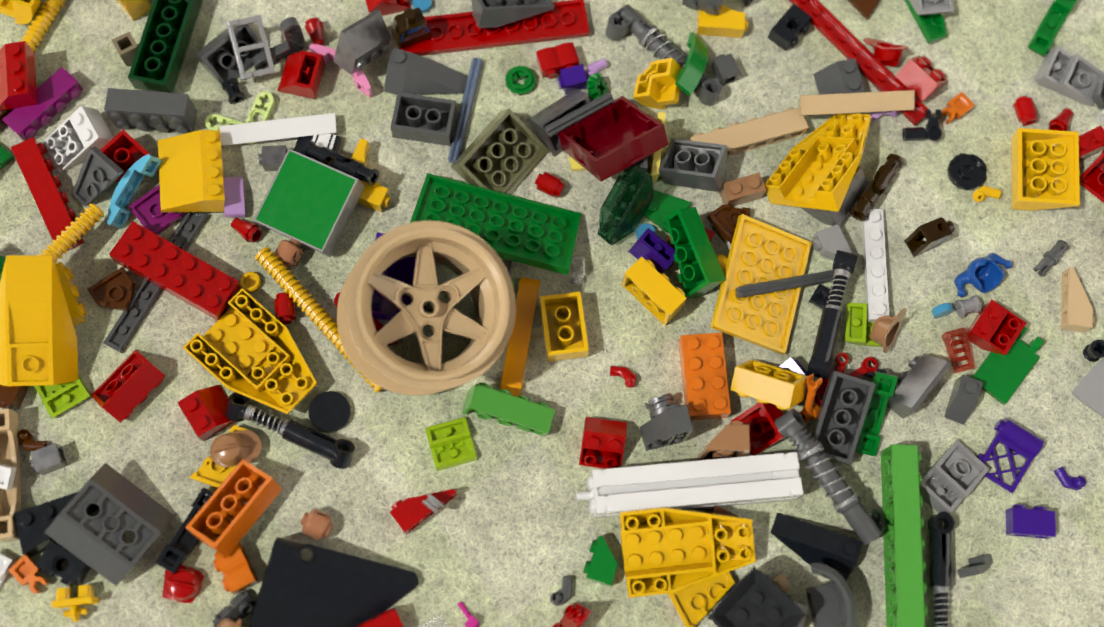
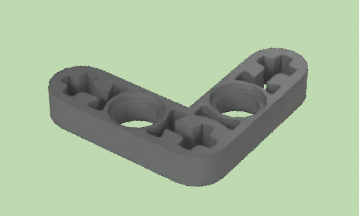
M294 17L286 18L280 24L285 42L270 48L274 65L284 58L286 60L289 55L307 49L301 27ZM265 51L258 53L252 58V63L256 70L269 67Z

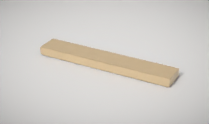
M915 90L800 95V115L914 110Z

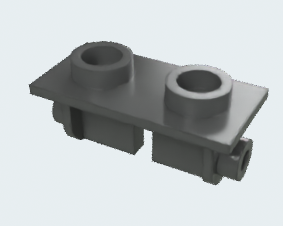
M247 590L240 591L229 602L233 606L231 609L225 606L214 616L213 626L216 627L224 618L236 621L238 618L244 619L254 609L256 600L251 597Z

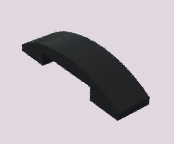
M204 487L191 505L193 508L171 543L165 546L155 564L174 574L183 565L199 542L185 527L214 494L212 491Z

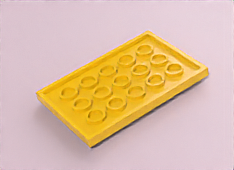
M744 214L739 215L724 271L726 281L721 283L710 328L778 354H786L801 287L742 298L737 297L735 289L743 285L804 275L812 242Z

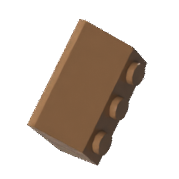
M741 421L730 422V425H726L698 456V461L744 457L750 451L749 425H743Z

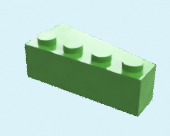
M482 382L475 384L468 390L462 414L468 415L470 411L477 413L480 419L493 420V418H496L498 424L512 426L514 423L517 424L516 428L542 436L549 434L555 409L549 408V404L531 402L530 398L519 395L515 397L510 395V391L504 389L497 391L491 389V385Z

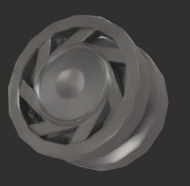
M671 393L664 394L658 398L655 397L648 401L649 404L645 403L646 409L650 411V419L667 410L668 406L673 405L672 400L674 398Z

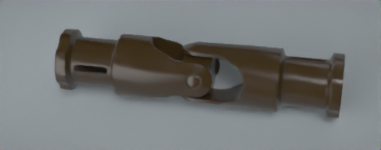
M892 153L887 156L885 164L880 166L873 180L869 182L859 196L856 206L850 209V214L853 218L864 221L867 218L868 211L874 208L884 193L885 186L891 183L896 176L895 172L897 169L902 167L903 159L900 156Z

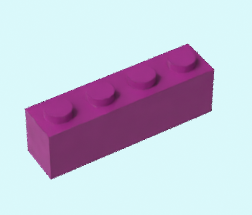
M61 67L37 88V105L15 108L2 120L25 141L35 137L37 131L42 126L48 125L53 116L58 112L64 111L67 104L72 99L78 98L84 89L72 75Z

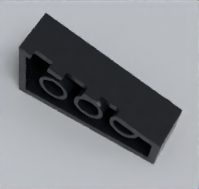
M78 492L14 513L23 555L33 557L45 549L50 541L56 543L45 531ZM94 503L86 508V513L89 516L94 517L100 512L99 506Z

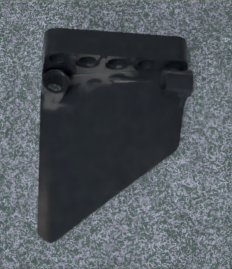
M276 537L249 627H355L385 612L419 584L416 573L311 544H303ZM301 550H310L312 553L311 560H303L300 556Z

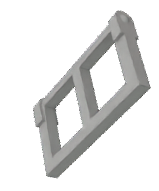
M261 15L227 21L226 26L239 69L240 79L247 80L276 73ZM258 23L262 42L238 47L233 27ZM264 48L269 68L245 73L240 53Z

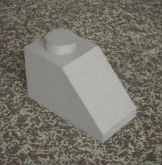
M838 224L816 232L812 238L814 250L819 251L822 257L834 261L837 250L852 253Z

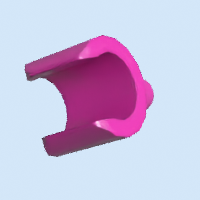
M462 601L459 602L458 606L468 618L464 625L466 627H478L479 621L467 610Z

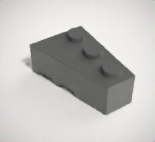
M670 405L667 407V410L639 427L646 451L682 443L687 440L693 431L687 405Z

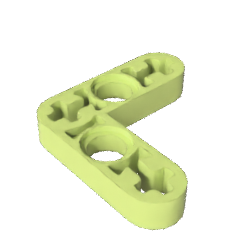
M264 91L257 95L246 123L255 122L253 119L258 114L264 116L262 121L269 120L275 105V100L271 93ZM266 98H268V99H269V102H266V103H265V105H264L265 111H264V110H262L263 103H262L261 100H265ZM211 114L205 119V126L208 130H219V125L212 127L210 124L216 120L222 126L244 123L217 114ZM251 142V143H246V144L253 145V144H256V143H258V142Z

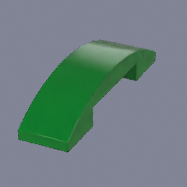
M1054 0L1027 48L1044 57L1077 0Z
M693 31L690 33L686 45L690 50L685 67L678 72L675 85L688 96L693 93L704 73L709 55L707 44Z
M876 372L872 383H876L855 452L876 457L881 439L879 431L889 396L893 397L898 379L897 376Z

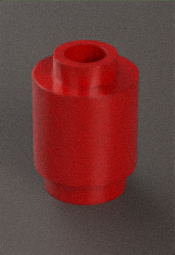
M1027 96L1017 98L1013 107L1022 126H1028L1037 122L1038 112L1031 97L1027 98Z
M548 172L539 173L534 183L537 185V190L558 198L565 186V183L561 182L562 179Z
M289 293L277 294L274 300L275 318L282 324H290L292 320L296 319V305L293 302V298L289 297Z

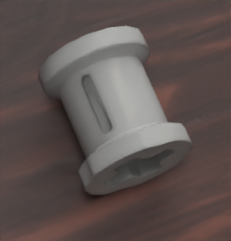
M975 295L971 296L970 299L956 300L954 302V308L959 318H963L966 314L973 312L980 313L982 310L981 302Z

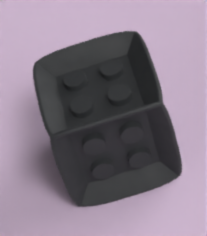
M753 567L727 593L712 614L708 615V618L717 627H796L806 614L771 579L757 570L756 567Z

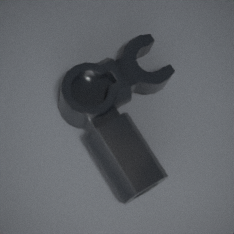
M936 109L934 117H931L930 110L925 111V118L928 120L926 129L924 127L903 128V141L924 140L925 138L933 141L938 140L942 135L940 123H938L941 117V110Z

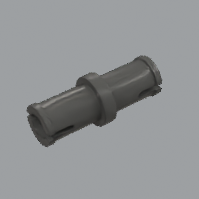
M1058 240L1050 251L1044 253V258L1033 270L1035 272L1039 270L1037 274L1044 277L1049 269L1059 262V258L1068 250L1069 245L1063 246L1066 242Z

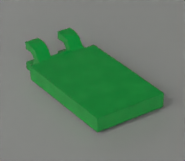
M1026 327L1022 329L1006 355L989 352L971 377L983 382L981 389L1003 405L1008 402L1039 359V356L1034 353L1044 343L1039 337L1032 340L1029 345L1021 341L1020 338L1026 332Z

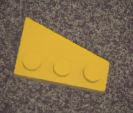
M730 572L676 592L668 593L667 595L685 627H695L735 581Z

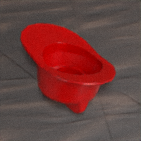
M863 39L865 43L873 46L874 56L886 66H897L903 49H908V46L895 45L882 40Z
M181 566L175 574L165 569L162 597L181 603H193L201 590L202 581L205 576L200 571L186 566Z

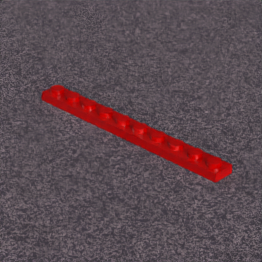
M788 0L791 4L796 5L811 16L810 22L847 59L855 58L858 70L880 92L908 90L818 0ZM915 97L914 110H902L900 112L916 126L925 118V111L928 109Z

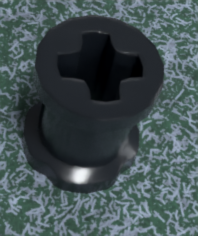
M236 78L228 79L222 83V89L227 92L228 101L233 105L243 101L246 97L241 92Z
M1094 340L1090 345H1087L1083 350L1084 358L1090 362H1096L1099 358L1104 357V341Z

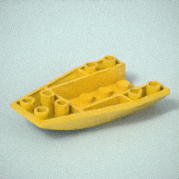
M6 255L0 280V385H57L79 379L78 338L53 255Z
M667 507L620 512V536L628 598L673 593L756 562L751 518Z

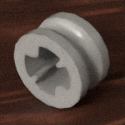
M428 493V498L423 500L422 503L437 514L438 508L444 505Z

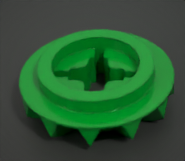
M525 66L513 67L506 74V87L511 93H517L519 96L524 93L528 94L529 91L534 89L536 83L535 74ZM517 75L521 79H526L524 80V86L516 83Z
M599 73L591 74L587 81V90L592 101L609 91L606 86L607 83L604 82V77L600 76Z

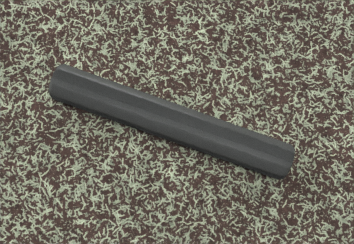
M606 93L545 126L546 134L552 137L614 102L613 96Z

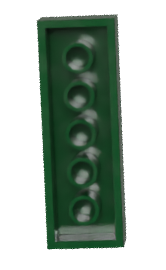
M203 0L153 1L128 75V79L135 89L174 92Z

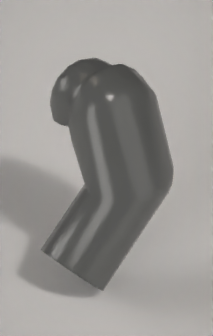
M573 577L562 578V588L550 596L552 604L561 606L571 599Z

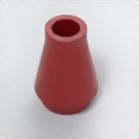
M320 18L306 20L304 28L313 44L325 46L323 22L320 21Z
M1067 108L1063 109L1060 114L1049 122V130L1068 131L1071 118L1074 115L1073 111Z
M235 218L231 223V228L236 230L247 242L255 243L261 237L262 230L258 224Z

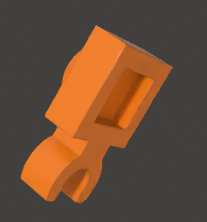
M960 92L946 104L947 108L941 110V116L944 114L948 115L949 118L945 123L949 124L955 116L960 119L975 105L963 92Z
M23 555L8 571L22 586H26L29 583L31 592L39 594L41 591L37 588L38 582L40 581L43 585H48L49 581L47 578L38 575L42 569L36 565L37 563L30 556Z

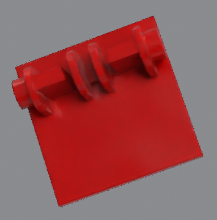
M574 602L565 609L563 618L560 622L555 623L553 627H580L588 619L591 611Z

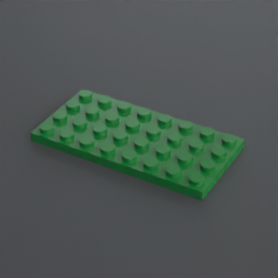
M427 173L410 223L441 221L458 225L483 239L500 258L568 275L581 213Z

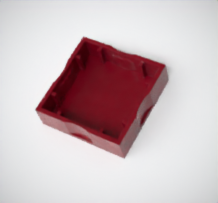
M624 96L558 133L563 151L601 182L669 145L664 124L651 115L642 112L637 105Z

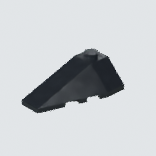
M777 513L770 532L807 564L821 563L828 565L844 577L845 581L848 580L854 569L863 542L780 513Z

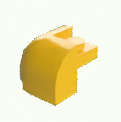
M0 0V13L15 18L16 24H28L39 10L42 0Z
M673 58L651 62L650 66L642 74L638 75L633 98L645 107L665 110L666 105L678 104L679 94L682 90L675 85L678 72L682 69L681 66Z

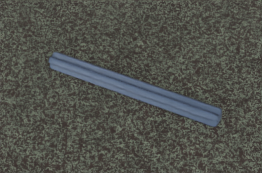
M475 57L471 62L448 156L450 163H454L461 154L482 67V59Z

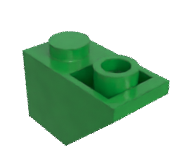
M599 535L597 540L593 539L589 552L593 553L591 561H586L583 573L587 574L585 579L610 587L618 564L604 537Z

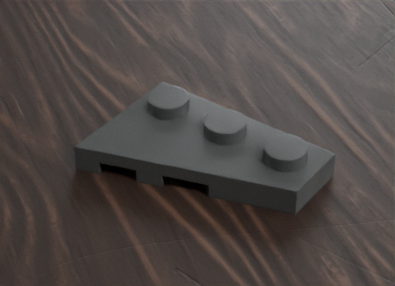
M96 146L91 147L77 178L72 195L84 206H89L124 171Z

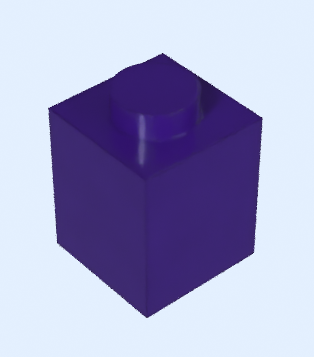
M583 64L560 70V77L557 78L559 88L563 89L565 94L575 89L580 91L587 89L588 80Z

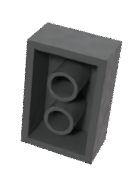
M398 92L390 127L392 137L450 146L457 114L456 101Z

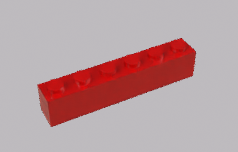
M32 137L12 146L11 149L52 240H56V236L61 235V231H65V227L70 226L71 221L75 222L77 215L73 208L69 209L67 205L70 200L65 191L62 192L60 186H62L61 180L52 172L55 169L52 161L45 157L47 150L42 142L38 143ZM82 236L81 240L76 241V245H72V249L85 243Z

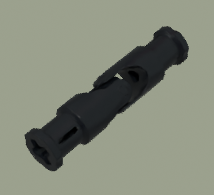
M308 141L303 148V155L366 182L368 186H374L378 180L379 171L377 169L367 168L363 163L349 159L345 155L327 147L317 146L313 141Z

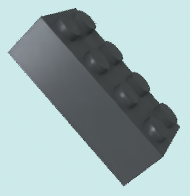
M108 88L104 107L105 112L115 126L124 130L133 127L141 131L156 129L159 132L165 133L168 130H173L177 133L185 134L194 132L197 109L188 94Z
M831 370L811 437L818 439L822 447H824V450L820 453L824 452L831 459L851 465L876 383Z

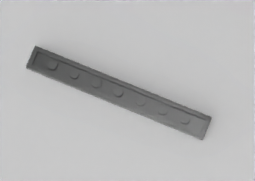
M187 212L169 242L188 251L209 216L203 212ZM144 279L132 297L129 311H123L103 344L123 353L163 289Z

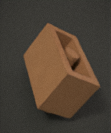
M760 173L722 183L719 193L724 205L734 207L761 199L766 188Z

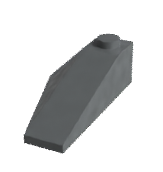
M471 0L473 17L478 28L499 27L554 9L551 0Z
M393 48L387 65L384 92L396 95L398 92L415 95L463 94L468 76L414 53Z

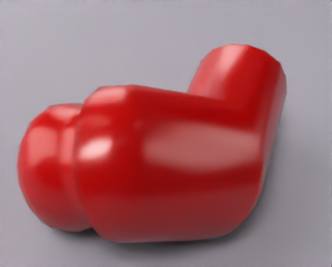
M610 366V376L622 377L625 380L626 387H635L637 376L628 367Z

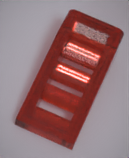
M965 328L945 332L942 335V339L954 373L974 369L975 366ZM958 336L959 340L952 341L953 337ZM961 344L962 348L954 349V346ZM964 352L965 356L956 357V354ZM967 360V364L958 365V362Z

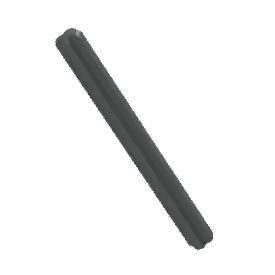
M834 270L737 287L735 291L737 297L742 298L832 282L834 280Z

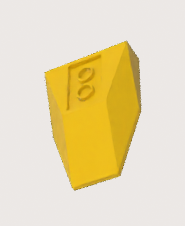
M860 113L834 114L795 145L764 184L769 201L777 205L839 212L863 154L872 118L871 115Z
M242 288L228 302L231 308L203 336L197 332L182 348L227 389L288 415L317 385V382L287 327Z

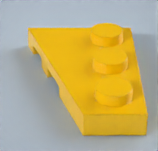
M234 425L229 432L248 429ZM210 455L209 457L207 456L202 462L201 467L190 478L219 488L236 466L221 467L212 460Z

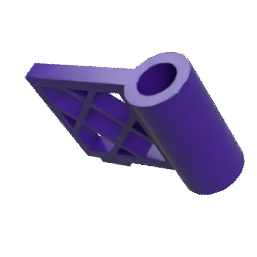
M1005 418L1004 420L1000 419L994 427L996 433L984 455L979 454L977 458L984 464L986 461L993 460L996 472L986 473L984 477L1013 493L1031 461L1041 450L1044 440ZM997 442L1005 447L1007 455L996 457L994 447ZM1020 455L1026 459L1022 467H1014L1012 456ZM1007 457L1010 469L1000 471L997 459ZM1012 472L1014 480L1011 486L1003 483L1002 473Z

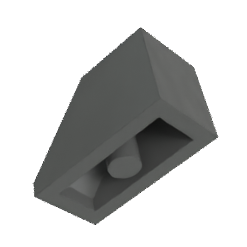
M965 375L956 379L944 417L964 425L977 403L983 382Z

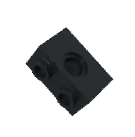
M792 4L771 29L768 39L785 51L790 46L793 48L799 41L798 36L801 33L804 35L810 28L809 21L811 16Z
M52 541L49 542L36 564L43 568L41 571L43 574L50 577L57 575L62 578L60 580L61 583L73 587L74 584L82 585L91 569L90 566L62 545ZM65 560H67L68 567L66 570L62 571L61 565Z

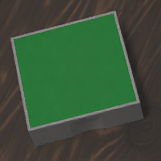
M288 149L253 221L331 257L343 233L345 222L354 210L365 184L351 175L292 149Z

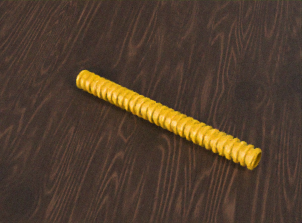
M66 0L44 1V6L40 7L41 11L37 12L38 15L34 17L35 20L31 22L32 25H29V30L25 31L26 35H23V40L20 41H25L32 51L36 52V47H39V42H42V37H45V33L48 32V28L51 27V23L57 17L56 13L60 12L59 8L63 7Z
M90 203L89 208H85V212H81L79 214L80 217L75 218V222L71 221L70 226H66V230H62L61 235H57V239L52 240V244H48L47 249H43V253H38L37 255H53L54 261L57 263V259H61L63 257L62 254L67 253V249H72V245H76V241L81 240V236H85V232L90 231V227H94L95 222L100 221V217H104L103 211L95 204Z
M269 247L261 249L256 254L255 260L260 261L259 264L264 266V270H268V274L272 275V279L276 280L277 284H281V289H285L284 292L286 294L289 293V297L293 298V302L298 303L297 306L302 308V312H306V316L310 317L311 322H315L314 325L319 327V331H323V335L327 336V340H331V344L336 345L335 349L340 350L341 355H345L344 359H348V363L353 364L342 346L337 322H334V318L329 317L330 314L328 312L325 313V308H321V304L316 303L317 300L312 298L313 295L308 294L309 291L304 289L303 284L300 285V281L296 280L295 275H291L292 272L290 270L287 271L288 267L283 266V262L279 261L274 252H270L271 249ZM361 375L363 379H366L365 382L370 383V387L375 389V393H379L384 389H381L380 386L371 382L364 375Z

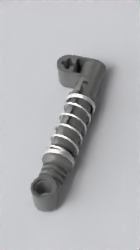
M629 4L623 6L609 17L605 34L610 40L618 41L631 32L639 39V43L643 48L646 47V50L653 52V57L657 56L660 60L673 58L682 69L685 67L688 54H682L680 47H675L673 41L667 40L666 34H660L658 27L648 23ZM703 73L694 91L699 95L701 103L712 106L718 100L722 91V85L716 79H708V76Z
M793 408L777 418L775 425L778 431L784 437L791 438L789 441L794 442L792 444L793 447L797 446L796 451L799 460H808L805 468L811 470L813 473L812 478H817L819 487L824 488L827 492L826 497L832 499L835 510L845 517L863 544L867 545L880 537L887 527L883 515L877 509H873L870 512L866 511L860 503V497L857 492L853 493L851 490L852 485H847L844 480L845 476H841L837 471L838 466L834 467L830 461L831 457H827L824 452L820 453L824 450L821 442L818 439L809 437L811 433H807L808 429L803 428L805 422L801 414Z

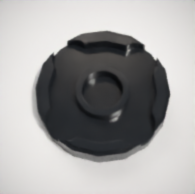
M961 153L956 155L948 164V178L959 189L974 190L980 187L987 177L986 165L977 155Z
M333 391L317 395L311 402L308 410L309 419L313 426L325 433H334L343 429L351 416V408L347 399L340 393Z

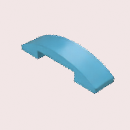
M147 154L127 170L113 193L108 209L107 224L117 228H122L132 213L126 207L145 175L153 177L162 162L160 158Z

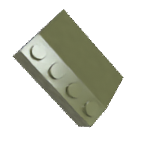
M508 108L497 114L451 167L471 185L510 195L549 149Z

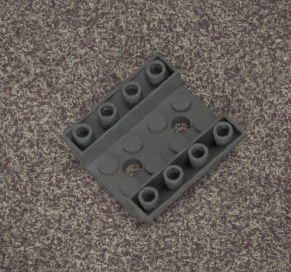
M104 463L61 511L45 533L117 586L175 515L107 463ZM93 503L97 504L100 508V512L94 517L86 513L87 506ZM128 530L135 533V540L130 544L122 541V534Z

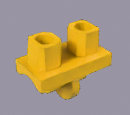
M89 584L78 586V598H72L71 587L57 588L56 600L51 601V608L61 609L70 607V610L63 611V616L71 617L73 623L79 622L81 615L88 613L87 608H80V606L98 604V597L94 596L93 585Z

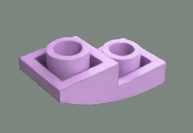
M223 177L225 196L224 217H245L243 177Z

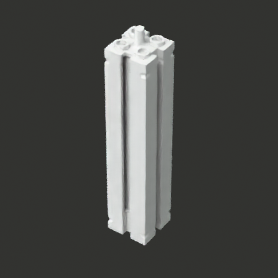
M789 452L787 454L777 453L592 470L587 480V491L576 492V500L590 499L589 511L590 514L594 513V519L618 517L622 511L658 507L695 510L713 508L715 505L727 507L793 501L803 495V488L798 472L800 468L797 452Z

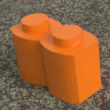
M240 542L226 559L217 552L214 554L215 560L213 564L218 572L223 573L224 579L222 584L227 592L230 591L232 594H237L259 582Z

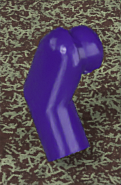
M1063 466L1053 471L1065 488L1081 490L1086 485V480L1082 476L1077 478L1069 476Z

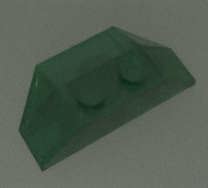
M636 165L632 169L621 173L600 208V229H598V235L610 245H614L636 230L654 198L652 176L641 167Z

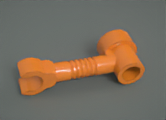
M814 373L806 378L808 388L806 401L802 411L799 412L805 423L809 420H815L820 408L814 403L816 390L822 384V377L814 382Z

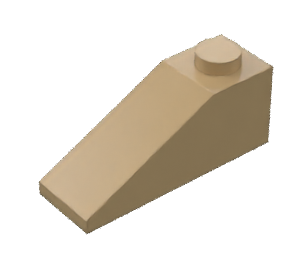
M1069 267L1062 272L1061 329L1085 333L1093 328L1095 323L1093 308L1074 268Z

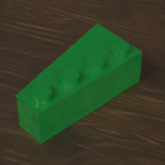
M696 207L680 208L666 217L671 244L675 246L674 259L675 262H678L680 274H678L679 283L682 282L685 297L687 299L700 297L726 281Z

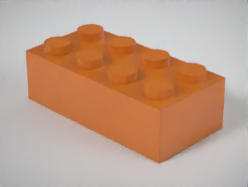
M722 333L681 335L678 344L684 403L687 405L690 420L728 418L731 414Z
M242 459L185 528L198 540L226 559L281 492L282 488L272 477Z

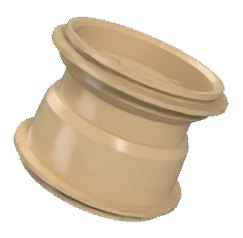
M418 221L404 224L376 239L362 254L346 278L337 305L339 337L347 356L356 369L381 388L411 396L442 392L461 386L479 377L500 357L510 339L516 313L514 288L507 268L498 254L488 243L471 231L458 225L441 221ZM408 257H416L413 286L381 275L392 264ZM434 261L448 267L458 277L438 286ZM374 289L401 310L378 332L374 327L371 314V300ZM440 293H445L448 296V303H442L439 300ZM468 293H470L473 300L475 321L452 308ZM402 295H408L411 298L412 302L410 305L402 303ZM424 306L427 308L426 311H429V313L424 312ZM424 326H429L432 329L431 337H426L423 334L422 329ZM442 331L472 339L461 354L441 364ZM416 332L425 365L409 362L397 356L386 345Z

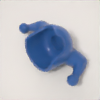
M990 253L986 257L974 259L969 264L967 270L959 274L954 280L958 290L957 295L959 297L966 295L964 290L965 284H972L981 293L992 291L1001 283L1005 275L997 264H1001L1006 269H1009L1013 265L1012 261L1005 260L996 253Z

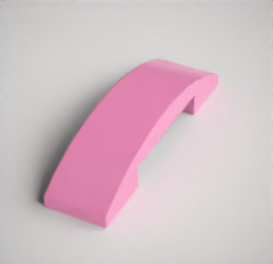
M310 44V52L322 54L325 65L334 60L335 49L323 45ZM362 70L356 71L352 74L355 77L353 79L355 87L371 98L373 95L367 77Z

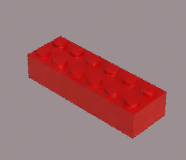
M132 221L109 253L115 263L217 321L230 307L228 302L242 288L236 279Z

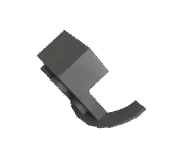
M810 563L812 575H822L832 581L829 584L806 588L813 626L855 627V601L844 577L828 565Z

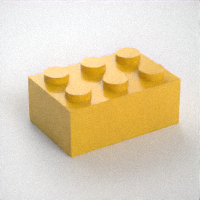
M641 257L624 273L622 286L665 326L682 310L687 299L685 293L680 288H675L665 274H660L650 260H645Z
M581 292L540 296L539 305L547 362L588 357L589 348Z
M750 359L735 366L731 390L737 392V395L741 397L750 396L756 398V401L760 403L775 404L778 409L788 410L804 401L807 389L806 378L808 376Z

